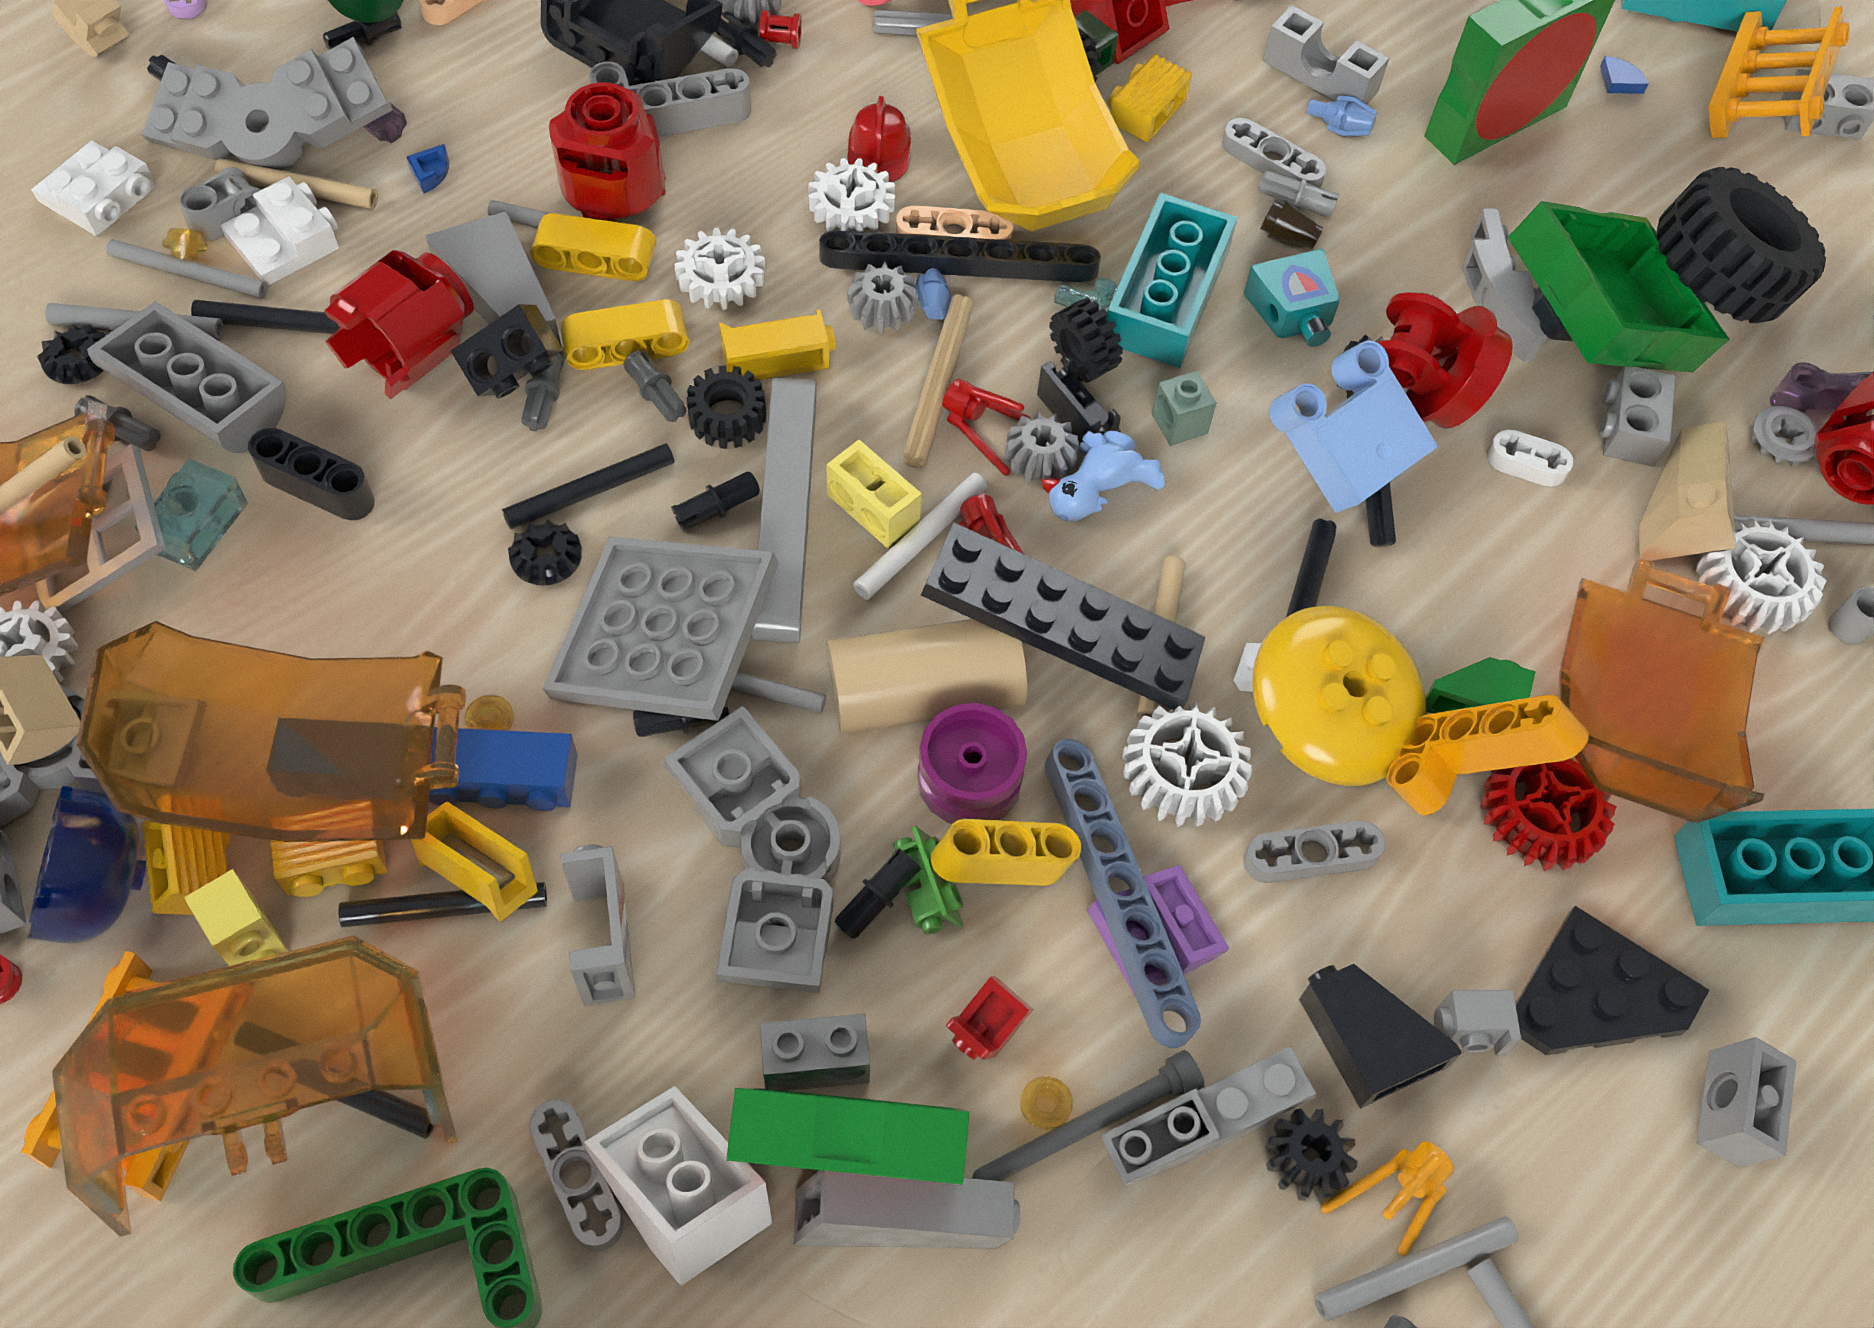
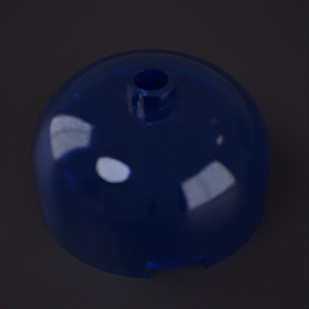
M61 785L52 815L53 825L49 831L40 865L29 918L31 926L28 929L26 938L71 944L98 937L115 924L124 911L130 891H140L142 888L146 861L138 860L140 842L138 826L130 810L121 801L104 792Z

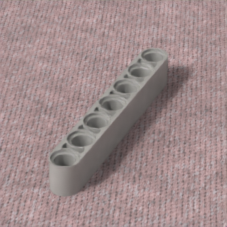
M772 379L758 551L773 552L779 564L753 629V641L800 643L816 416V380Z

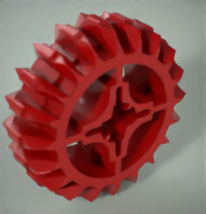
M1570 758L1558 762L1491 770V776L1486 779L1483 785L1485 795L1482 797L1480 805L1481 808L1488 811L1484 816L1483 825L1497 827L1493 833V841L1505 840L1509 844L1507 856L1515 854L1517 851L1524 854V866L1532 864L1535 859H1539L1543 871L1552 869L1555 864L1564 871L1571 868L1575 862L1579 865L1586 863L1595 852L1598 853L1604 847L1605 841L1612 833L1613 826L1615 825L1610 819L1615 815L1617 806L1607 802L1611 797L1612 789L1599 786L1603 772L1591 774L1586 769L1588 767V758L1579 762ZM1524 781L1527 788L1524 792L1525 798L1516 801L1515 784ZM1578 812L1580 830L1579 832L1572 833L1569 826L1572 822L1571 814Z

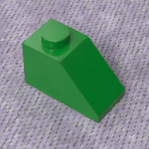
M1488 657L1434 680L1426 694V712L1434 714L1530 698L1536 671L1520 667V665L1510 660Z

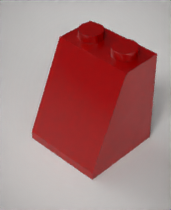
M1070 0L1074 17L1087 10L1119 34L1114 59L1116 64L1121 63L1170 29L1165 0Z

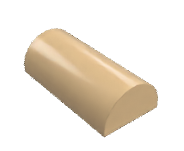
M973 619L826 640L840 734L930 721L938 713L959 704L979 703L1002 710L1022 707L1026 703L1027 674L1022 641Z

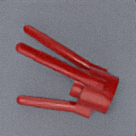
M960 378L956 379L947 389L942 402L943 408L950 412L947 422L959 428L993 466L1004 476H1008L1010 469L965 421L969 419L973 421L978 420L986 407L1018 421L1021 416L1029 419L1031 417L1021 413L1024 410L1023 404L975 387Z
M979 494L963 502L960 507L963 520L957 523L958 525L989 539L994 538L996 542L1024 554L1007 528L1003 515L998 513L991 496Z

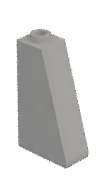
M506 211L426 235L430 252L443 260L456 273L471 296L474 310L488 324L518 304L537 305L561 345L554 314ZM527 332L523 334L521 339L522 348L526 353L532 347V340Z
M819 1170L796 1190L794 1245L996 1249L1015 1238L1014 1233L1018 1230L1020 1223V1205L1014 1199V1182L964 1178L963 1185Z

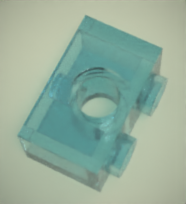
M189 458L179 472L171 476L167 487L154 502L166 548L156 555L197 571L248 504L236 478Z

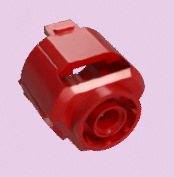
M593 83L576 90L569 97L565 110L549 122V134L563 197L573 208L581 211L584 218L617 222V218H626L641 213L652 206L660 196L665 195L666 176L662 165L659 138L652 115L646 114L640 94L617 84ZM607 170V171H613V173H612V174H607V173H602V172H597V171Z
M392 250L331 295L330 306L324 311L327 317L335 321L340 328L325 343L345 369L364 359L374 371L386 379L384 394L391 400L403 390L411 387L452 354L450 351L460 344L463 320L474 311L473 301L456 273L436 255L425 252L415 259L405 252Z
M1874 371L1869 377L1864 378L1831 414L1828 421L1816 433L1814 439L1815 454L1820 464L1822 475L1828 485L1842 497L1864 505H1874V414L1871 415L1873 413L1872 409H1874Z

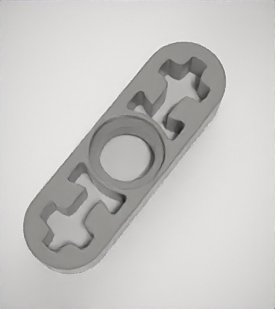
M1235 118L1227 123L1222 146L1228 154L1262 173L1270 170L1298 181H1302L1305 178L1307 179L1306 183L1321 188L1326 173V165L1322 159L1250 119ZM1269 151L1277 152L1283 159L1272 160L1267 158L1264 153Z
M1352 821L1263 833L1251 840L1244 854L1243 863L1247 873L1253 879L1263 883L1366 870L1374 866L1385 849V837L1376 825L1368 821ZM1355 837H1359L1362 844H1370L1366 854L1362 853L1360 847H1348L1352 844ZM1308 841L1321 844L1327 852V859L1322 862L1308 860L1302 853L1301 845ZM1290 845V855L1284 856L1285 852L1287 851ZM1346 847L1340 857H1338L1339 848ZM1262 849L1267 850L1268 855L1271 857L1280 856L1276 859L1273 867L1268 866L1265 859H1257Z
M563 1100L546 1101L539 1105L531 1116L530 1132L575 1237L586 1249L592 1251L606 1250L612 1247L621 1237L624 1226L622 1214L607 1181L585 1148L584 1142L588 1140V1137L575 1109ZM554 1115H557L560 1121L570 1119L569 1122L563 1125V1131L571 1148L565 1149L562 1152L550 1132L542 1135V1132L549 1128L547 1119ZM577 1142H582L581 1146L573 1147L577 1144ZM552 1154H558L553 1160H551L550 1156ZM575 1160L587 1162L591 1166L592 1173L589 1181L583 1187L571 1189L562 1184L561 1175L567 1164ZM599 1189L603 1190L602 1195L593 1196ZM590 1197L593 1198L596 1208L602 1217L612 1215V1218L605 1223L607 1232L598 1237L593 1230L583 1231V1228L590 1224V1218L581 1201H585ZM580 1202L574 1209H572L571 1203Z

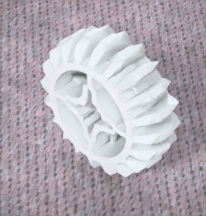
M1753 518L1744 524L1735 521L1736 548L1701 553L1699 557L1701 560L1698 562L1695 572L1701 576L1697 587L1708 591L1704 602L1716 603L1718 605L1717 615L1723 613L1732 617V626L1740 622L1746 623L1750 633L1758 630L1760 627L1768 635L1778 629L1785 632L1811 615L1812 610L1817 607L1823 596L1821 591L1824 589L1827 580L1820 576L1824 565L1813 561L1816 550L1805 549L1802 546L1804 537L1794 539L1788 535V527L1780 531L1776 530L1771 520L1761 526Z
M1197 701L1190 705L1189 711H1185L1182 707L1178 706L1175 710L1170 709L1167 712L1159 705L1153 711L1152 718L1144 715L1139 720L1137 729L1133 728L1129 733L1127 739L1128 746L1124 748L1122 756L1123 762L1127 763L1123 770L1124 779L1132 781L1129 788L1131 796L1144 795L1141 802L1143 810L1149 809L1152 806L1159 808L1157 813L1159 821L1166 818L1167 813L1175 815L1177 827L1184 824L1186 817H1191L1197 828L1204 823L1206 816L1216 823L1217 820L1221 819L1224 810L1227 812L1233 811L1238 804V798L1241 799V797L1245 796L1248 789L1247 781L1250 779L1253 770L1252 765L1248 764L1251 757V748L1242 746L1245 739L1244 731L1230 732L1233 724L1231 717L1221 722L1215 719L1217 714L1215 707L1210 709L1207 714L1199 712ZM1183 738L1181 741L1176 743L1164 742L1163 746H1158V744H1160L1161 742L1169 739ZM1186 751L1188 752L1187 762L1190 769L1188 776L1186 775L1187 765H1185L1184 758ZM1211 781L1219 782L1207 789L1192 790V787L1198 784L1210 785Z

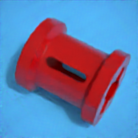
M762 10L759 37L767 43L791 44L793 49H799L802 34L801 13H794L792 17L771 15L769 10Z

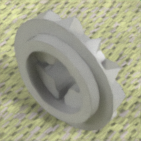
M1785 406L1769 407L1761 411L1751 425L1754 431L1751 441L1761 445L1760 454L1769 453L1773 455L1775 464L1786 460L1789 465L1794 467L1801 461L1808 463L1816 455L1814 439L1819 428L1810 417L1799 410ZM1782 432L1785 438H1792L1791 443H1787L1783 437H1777V434Z

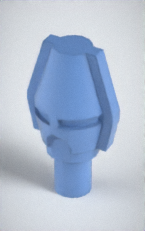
M1338 96L1335 102L1330 101L1329 103L1311 99L1307 107L1308 115L1323 118L1324 122L1328 123V130L1343 137L1369 136L1374 128L1378 113L1352 96Z
M931 268L924 275H919L915 283V289H917L918 301L926 316L930 319L943 320L946 317L951 301L950 290L940 271Z

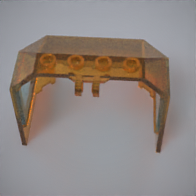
M356 935L130 990L122 996L107 999L52 1070L66 1187L119 1237L132 1234L126 1189L122 1183L124 1175L121 1161L130 1155L200 1136L222 1135L228 1168L231 1176L246 1173L249 1162L241 1129L263 1123L266 1155L270 1158L272 1165L287 1161L288 1158L281 1118L288 1117L300 1109L370 1090H422L430 1123L434 1126H442L447 1144L458 1142L420 972L413 966Z

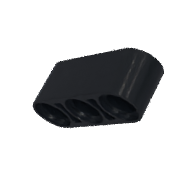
M264 428L251 436L248 442V451L263 481L342 519L350 521L359 520L366 517L372 511L375 499L362 468L357 464L281 429Z

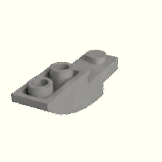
M1482 209L1471 234L1472 245L1462 265L1465 279L1476 305L1484 306L1492 311L1496 316L1497 326L1511 336L1513 343L1512 352L1523 362H1532L1540 345H1543L1547 338L1541 330L1540 321L1532 309L1537 288H1533L1529 271H1515V259L1509 255L1507 247L1508 230L1505 225H1502L1499 209Z
M1290 1046L1198 1092L1194 1089L1100 1136L1124 1185L1127 1186L1184 1164L1268 1125L1269 1120L1316 1098V1092Z

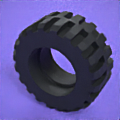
M1716 167L1700 173L1662 213L1656 232L1657 240H1659V250L1662 255L1666 256V264L1670 270L1675 271L1680 277L1678 280L1686 288L1690 287L1696 293L1695 296L1705 303L1707 301L1713 305L1714 310L1721 314L1728 313L1732 315L1733 319L1741 322L1748 320L1749 323H1761L1775 320L1821 278L1826 263L1824 244L1819 242L1818 238L1820 235L1815 227L1810 226L1807 216L1802 211H1798L1787 196L1779 194L1774 186L1768 182H1761L1757 176L1749 172L1741 173L1740 169L1730 167L1726 169L1725 167Z

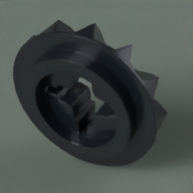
M71 324L69 330L64 333L54 330L53 340L41 342L43 352L37 357L42 370L51 380L62 384H79L97 377L104 370L93 363L87 349L106 335L104 332H97L90 324L82 329ZM71 348L81 351L82 359L80 360L77 356L74 357L72 354H68L67 351Z
M547 519L545 524L536 526L529 522L524 532L514 533V542L508 548V554L512 570L520 579L530 584L544 586L559 583L576 571L582 559V547L578 534L570 531L566 523L556 525ZM552 544L554 554L544 553L541 557H538L535 547L545 548Z

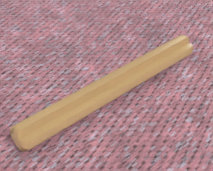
M956 294L951 298L903 452V461L908 466L922 468L926 465L942 412L943 398L949 388L971 316L973 300L969 296L963 297L960 294Z

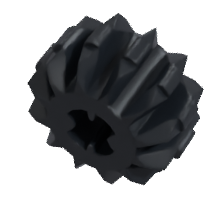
M1300 1108L1293 1111L1290 1121L1280 1118L1275 1123L1273 1128L1277 1136H1270L1265 1142V1148L1276 1156L1271 1158L1266 1166L1268 1171H1282L1284 1173V1176L1278 1183L1279 1189L1285 1190L1294 1183L1297 1185L1296 1194L1299 1201H1305L1310 1196L1312 1190L1320 1201H1326L1332 1196V1188L1343 1191L1348 1186L1349 1181L1345 1173H1352L1357 1168L1358 1161L1346 1154L1355 1147V1139L1350 1137L1340 1138L1338 1135L1344 1126L1343 1120L1337 1119L1329 1126L1325 1124L1323 1108L1316 1109L1310 1119ZM1310 1147L1319 1155L1312 1162L1303 1155Z

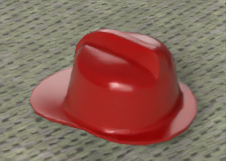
M879 96L877 103L867 105L857 113L854 124L849 132L847 158L849 165H854L858 158L862 159L864 167L876 163L877 174L887 171L889 173V182H895L908 170L912 135L910 127L905 122L903 113L898 108L886 104L884 96Z

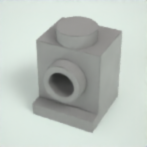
M1452 990L1435 1010L1434 1026L1458 1046H1462V1050L1465 1052H1483L1494 1047L1495 1055H1506L1521 1041L1513 990Z

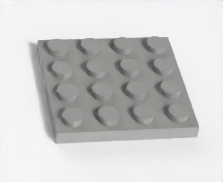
M609 536L544 684V692L550 699L719 721L779 564L775 554L769 551Z

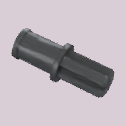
M636 350L629 354L624 361V369L640 387V395L645 400L652 401L667 421L676 422L679 417H683L686 414L687 408L671 387L672 381L670 376L666 372L659 371L644 350L642 352Z
M559 353L551 358L554 364L550 368L532 376V379L528 380L525 385L527 398L521 421L531 431L546 428L552 404L559 397L560 390L557 385L561 368L564 365V358Z
M86 395V400L81 398L77 402L74 409L75 418L82 423L101 430L107 439L112 441L122 439L145 451H152L156 448V442L161 437L160 432L134 419L128 409L112 407L91 395Z

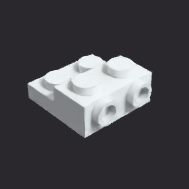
M91 140L31 190L38 202L93 235L98 236L153 190L156 184L145 162L117 146H114L109 151Z
M289 176L254 193L253 197L257 205L256 207L220 225L228 241L258 278L267 283V286L339 249L333 232L338 229V226L330 211L326 207L317 210L315 207L317 201L305 182L296 185Z

